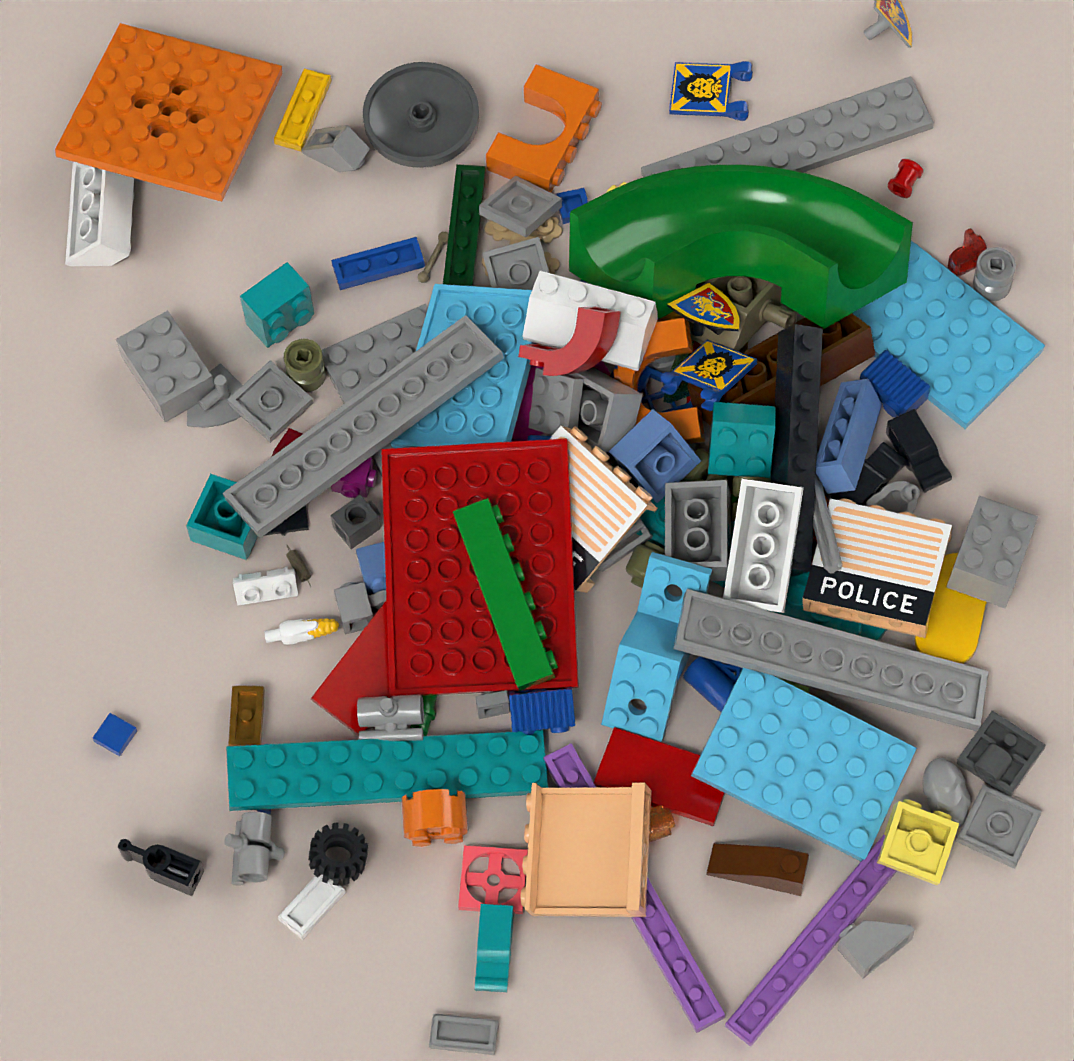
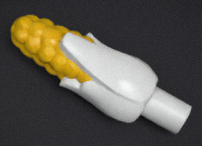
M333 618L287 620L281 622L278 629L264 631L266 643L282 641L285 645L306 642L307 640L336 632L339 628V623Z

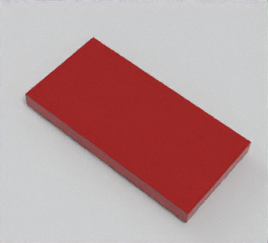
M386 601L310 699L357 736H359V731H365L368 728L359 727L357 716L358 698L382 696L391 698L389 694Z
M615 727L594 779L596 788L632 787V783H646L651 789L652 807L713 827L725 796L724 792L691 776L700 755Z

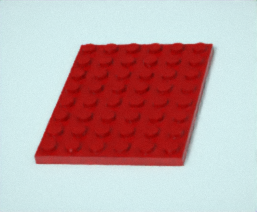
M568 439L381 449L390 697L418 694L432 696L500 692L505 690L507 692L520 691L517 688L453 511L487 498L492 506L496 504L499 506L504 522L499 523L503 535L508 533L515 551L510 552L513 564L520 563L526 579L520 583L524 593L530 591L536 609L531 611L535 623L538 621L542 622L547 635V639L542 640L546 652L552 650L558 668L553 670L556 678L522 691L565 689V687L579 688Z

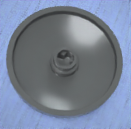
M431 62L404 64L383 74L368 91L363 105L365 132L372 146L382 156L394 163L415 168L440 165L462 153L473 140L479 124L478 100L470 83L461 74L447 66Z

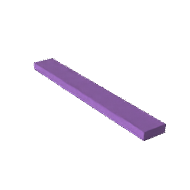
M886 835L880 838L870 850L865 860L859 863L725 1023L726 1028L750 1047L839 942L841 932L849 925L854 924L897 872V870L877 863Z

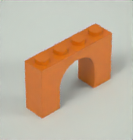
M536 64L524 85V102L555 114L562 120L565 128L555 140L542 145L527 144L498 132L486 153V167L490 172L508 179L517 176L551 193L555 186L558 187L561 184L565 174L564 168L567 163L571 164L577 153L576 146L579 140L584 141L589 131V122L592 117L596 118L598 116L602 102L599 101L598 88Z
M685 318L656 322L639 371L618 366L613 371L614 379L638 391L639 378L643 370L651 362L664 357L693 353L689 322ZM642 402L640 403L635 426L651 411L645 408ZM697 407L670 412H657L674 426L687 444L706 441L702 412Z

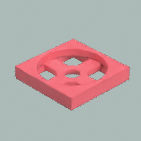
M464 845L459 910L480 911V906L484 903L473 898L467 889L468 886L482 887L486 892L485 904L513 906L514 914H523L521 890L525 887L526 875L523 873L522 865L523 857L528 855V850ZM489 857L488 870L484 873L469 872V866L477 858ZM502 858L512 859L520 870V876L505 875L501 871ZM491 875L498 876L500 879L499 884L490 886L487 883L488 877ZM504 888L518 889L517 893L510 900L498 904L499 893Z

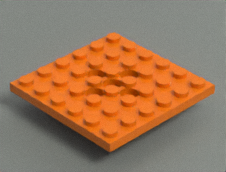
M120 23L55 148L56 157L222 202L283 74L282 66Z

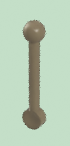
M447 232L438 234V244L425 269L417 276L419 282L426 283L429 280L428 274L443 245L448 243Z

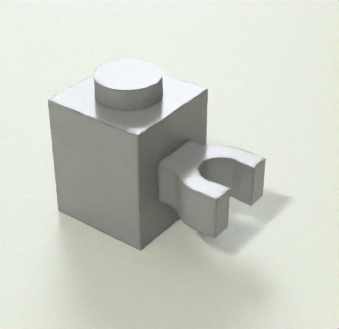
M348 582L340 588L334 589L345 634L361 631L373 618L372 613L378 612L386 601V590L368 596L364 582Z

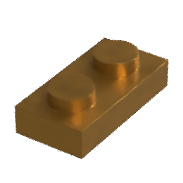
M232 686L229 746L261 745L264 686Z

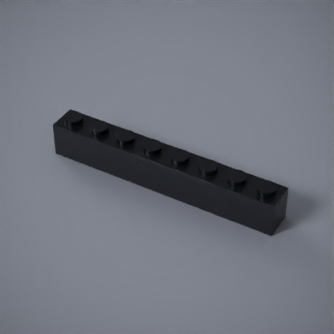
M798 324L778 332L775 435L771 468V483L804 488L790 572L792 577L811 572L823 332L822 328Z

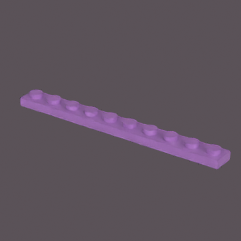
M572 744L543 757L546 767L558 788H596ZM647 877L646 917L631 918L695 1032L698 1033L723 1020L725 1013Z

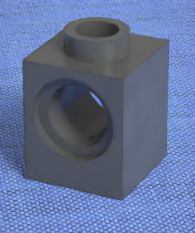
M359 495L331 514V520L334 530L348 547L353 549L380 530L379 517L381 514L372 501L367 503ZM362 517L365 519L362 523L359 524L351 522L354 518Z

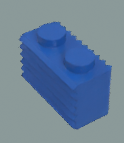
M884 350L860 374V380L869 379L880 402L883 403L884 410L892 417L900 416L913 409L917 410L928 399L930 392L929 384L921 380L919 376L907 368L906 365H903L901 361H898L888 350Z
M565 687V689L509 691L512 732L520 731L526 735H533L537 730L550 728L552 733H562L569 731V726H575L572 687Z

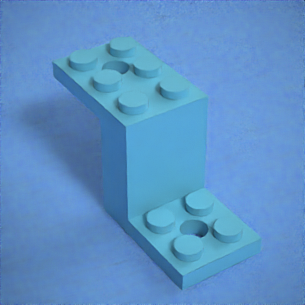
M655 552L651 553L637 612L619 644L601 725L610 728L615 727L662 742L676 684L691 656L690 653L673 649L684 593L687 589L707 594L712 569ZM671 584L677 585L682 590V595H671L667 590V586ZM641 699L647 708L644 710L636 709L632 705L631 700Z

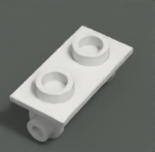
M288 566L282 569L267 571V576L261 577V572L244 575L239 574V577L233 578L237 606L298 596L294 568L288 569Z

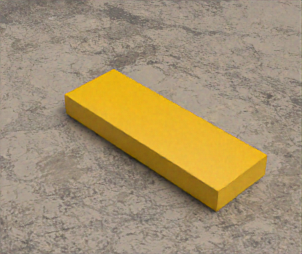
M303 69L274 137L276 145L297 151L302 150L331 84L330 75Z

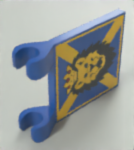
M747 61L735 64L675 62L669 114L722 116L745 121L748 118L747 102L735 101L729 103L731 77L740 81H750L752 79L751 63Z
M706 340L673 371L664 372L661 375L660 381L666 383L661 388V391L672 395L683 380L703 388L700 396L705 401L701 404V408L713 411V403L719 402L729 389L757 365V359Z

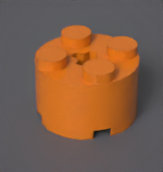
M432 789L413 792V799L408 800L406 795L401 798L404 837L412 840V846L431 845V840L444 839L445 844L463 842V835L468 833L464 792L457 790V796H449V789Z

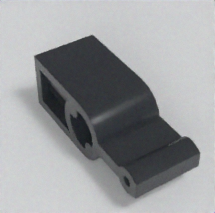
M915 409L887 422L886 434L895 450L907 460L906 468L913 472L924 493L952 480L950 471L939 456L934 440Z
M885 442L881 443L873 454L864 460L856 489L832 493L831 499H849L858 505L865 506V502L887 485L897 472L907 464V460Z
M121 839L118 844V849L124 860L143 864L152 880L187 895H193L204 873L200 860L163 845H152L144 850L132 845L127 839ZM161 860H166L164 864L160 863ZM154 862L158 863L156 867H152Z

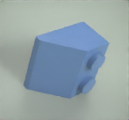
M654 409L609 451L622 469L640 487L649 492L656 503L665 496V483L680 482L701 462L674 426Z

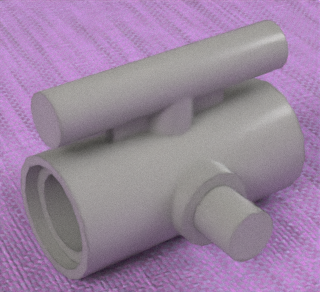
M422 694L393 696L392 698L387 696L358 698L357 716L359 727H375V730L359 731V740H423V728L407 729V725L424 723Z
M263 812L242 814V821L236 822L235 835L230 833L226 835L225 845L234 848L233 885H244V881L255 883L266 881L268 878L269 861L271 859L279 861L283 859L284 849L277 847L274 842L270 841L271 815Z

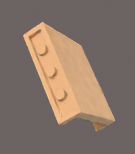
M532 783L531 793H527L526 808L530 812V823L525 825L524 830L525 842L528 843V855L523 857L522 865L523 873L527 875L526 887H523L521 890V904L525 907V910L532 916L646 917L651 789L646 783H632V787L541 788L537 783Z

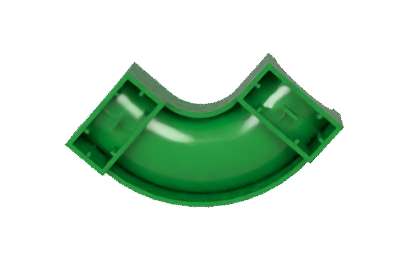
M756 165L687 167L652 174L631 181L571 210L569 272L588 284L655 301L658 319L673 312V310L667 307V304L696 290V284L703 281L726 276L758 278L780 286L782 304L825 329L907 283L913 222L849 187L807 173Z

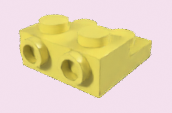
M904 799L903 802L898 801L893 805L877 863L938 885L940 884L959 823L951 821L952 817L944 812L933 811V813L922 810V805L915 801Z

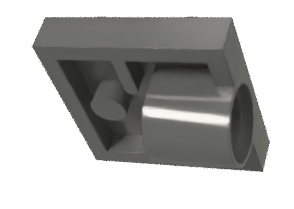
M991 711L957 759V764L998 791L1012 796L1044 751L1046 745L994 711Z

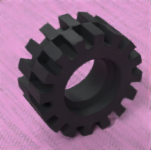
M333 823L332 829L325 825L322 827V832L317 830L314 838L311 840L308 860H310V869H315L314 875L317 878L323 875L322 882L328 883L329 879H333V885L338 886L339 880H343V884L346 885L349 884L350 877L355 881L358 879L359 873L362 875L368 855V843H365L363 834L358 836L359 830L354 827L352 831H349V824L344 823L343 828H338V823ZM331 847H342L349 851L350 858L346 861H334L326 855V851Z

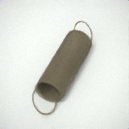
M295 549L289 550L286 557L301 582L308 581L311 574L298 551Z

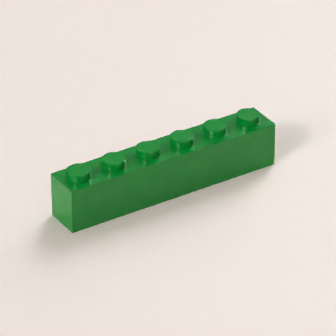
M487 498L453 511L517 688L522 691L556 678L553 670L558 668L552 650L546 652L542 640L547 639V635L542 622L538 621L535 623L531 611L535 610L536 606L530 591L524 593L520 583L526 579L520 563L513 564L510 552L515 551L509 534L503 535L499 523L504 522L498 504L492 506Z

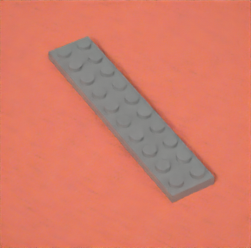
M910 76L641 167V174L643 177L669 170L706 165H756L803 173L933 129L934 122Z
M465 315L223 492L225 500L259 538L263 537L504 359L502 351Z
M687 589L684 593L673 647L675 650L766 673L785 680L977 731L981 726L988 671L690 589Z

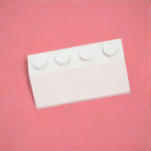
M73 162L66 265L112 266L129 256L131 250V226L133 224L134 178Z
M539 271L529 297L522 336L523 340L561 349L573 337L578 307L596 306L620 311L616 338L609 352L601 361L639 371L658 320L656 302Z
M747 479L741 480L723 599L763 610L784 613L804 488Z

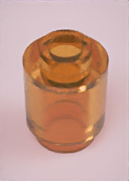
M662 805L653 807L650 810L649 843L672 835L671 828L675 827L670 809L664 810Z

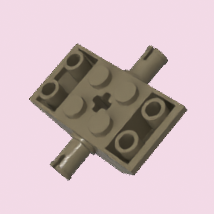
M726 276L696 284V289L710 283L725 294L737 309L740 318L739 331L724 330L720 335H717L705 327L702 336H695L692 334L694 322L687 320L690 325L691 339L693 341L703 344L706 340L739 352L765 322L769 321L785 329L794 325L796 313L780 307L782 305L780 286L753 277Z

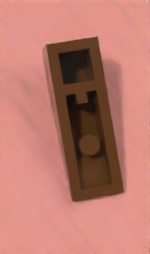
M713 843L706 875L801 896L809 854L781 847Z

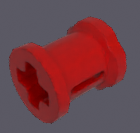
M902 159L898 164L899 170L897 174L889 180L887 187L893 194L901 198H909L912 194V186L916 179L921 178L924 171L913 160Z

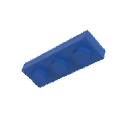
M417 237L331 260L340 290L425 267Z

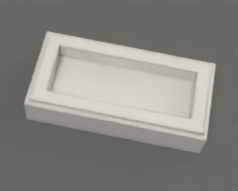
M320 875L318 878L315 876L278 916L279 921L302 940L346 893L345 889L339 884L338 886L333 885V879H329L328 883L322 882L323 875Z

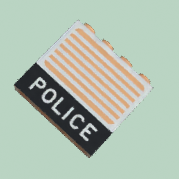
M560 426L550 439H568L574 589L588 593L595 584L590 579L591 575L645 510L655 512L658 508L651 502L653 497L649 492L640 486L635 488L629 482L631 476L619 466L614 468L607 462L610 457L597 446L592 448L586 442L588 437L575 426L573 429Z
M830 498L828 511L842 561V568L834 573H828L823 567L817 544L811 572L809 573L803 595V611L926 638L933 598L948 542H951L952 525L945 524V521L936 518L929 520L917 518L909 512L895 513L886 511L883 507L877 505L867 507L858 505L849 499L835 500Z

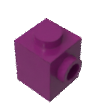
M368 458L331 486V491L341 493L348 498H356L359 495L367 498L369 488H374L377 481V470L373 468L372 458Z

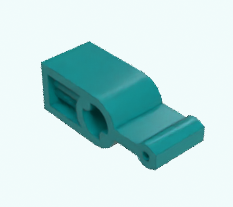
M481 904L475 991L506 993L508 991L514 920L513 906Z

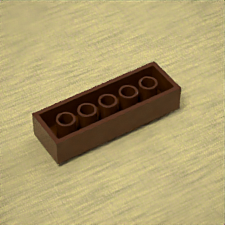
M853 313L825 329L822 328L820 386L875 356L871 327ZM806 317L794 323L798 325L822 328L821 326L817 325L816 323L812 322ZM778 333L743 352L745 355L756 358L757 365L729 389L719 402L775 406ZM688 383L692 407H697L702 412L703 420L711 426L713 411L701 408V404L705 401L700 396L703 388Z

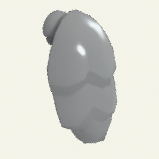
M896 481L882 487L877 494L865 502V506L877 505L883 507L886 511L895 513L909 512L913 514L920 491L915 484L906 481Z
M944 758L934 759L926 767L923 776V792L927 797L931 813L933 811H941L949 814L952 817L951 821L959 823V829L966 820L967 811L971 804L970 794L965 786V778L952 762Z

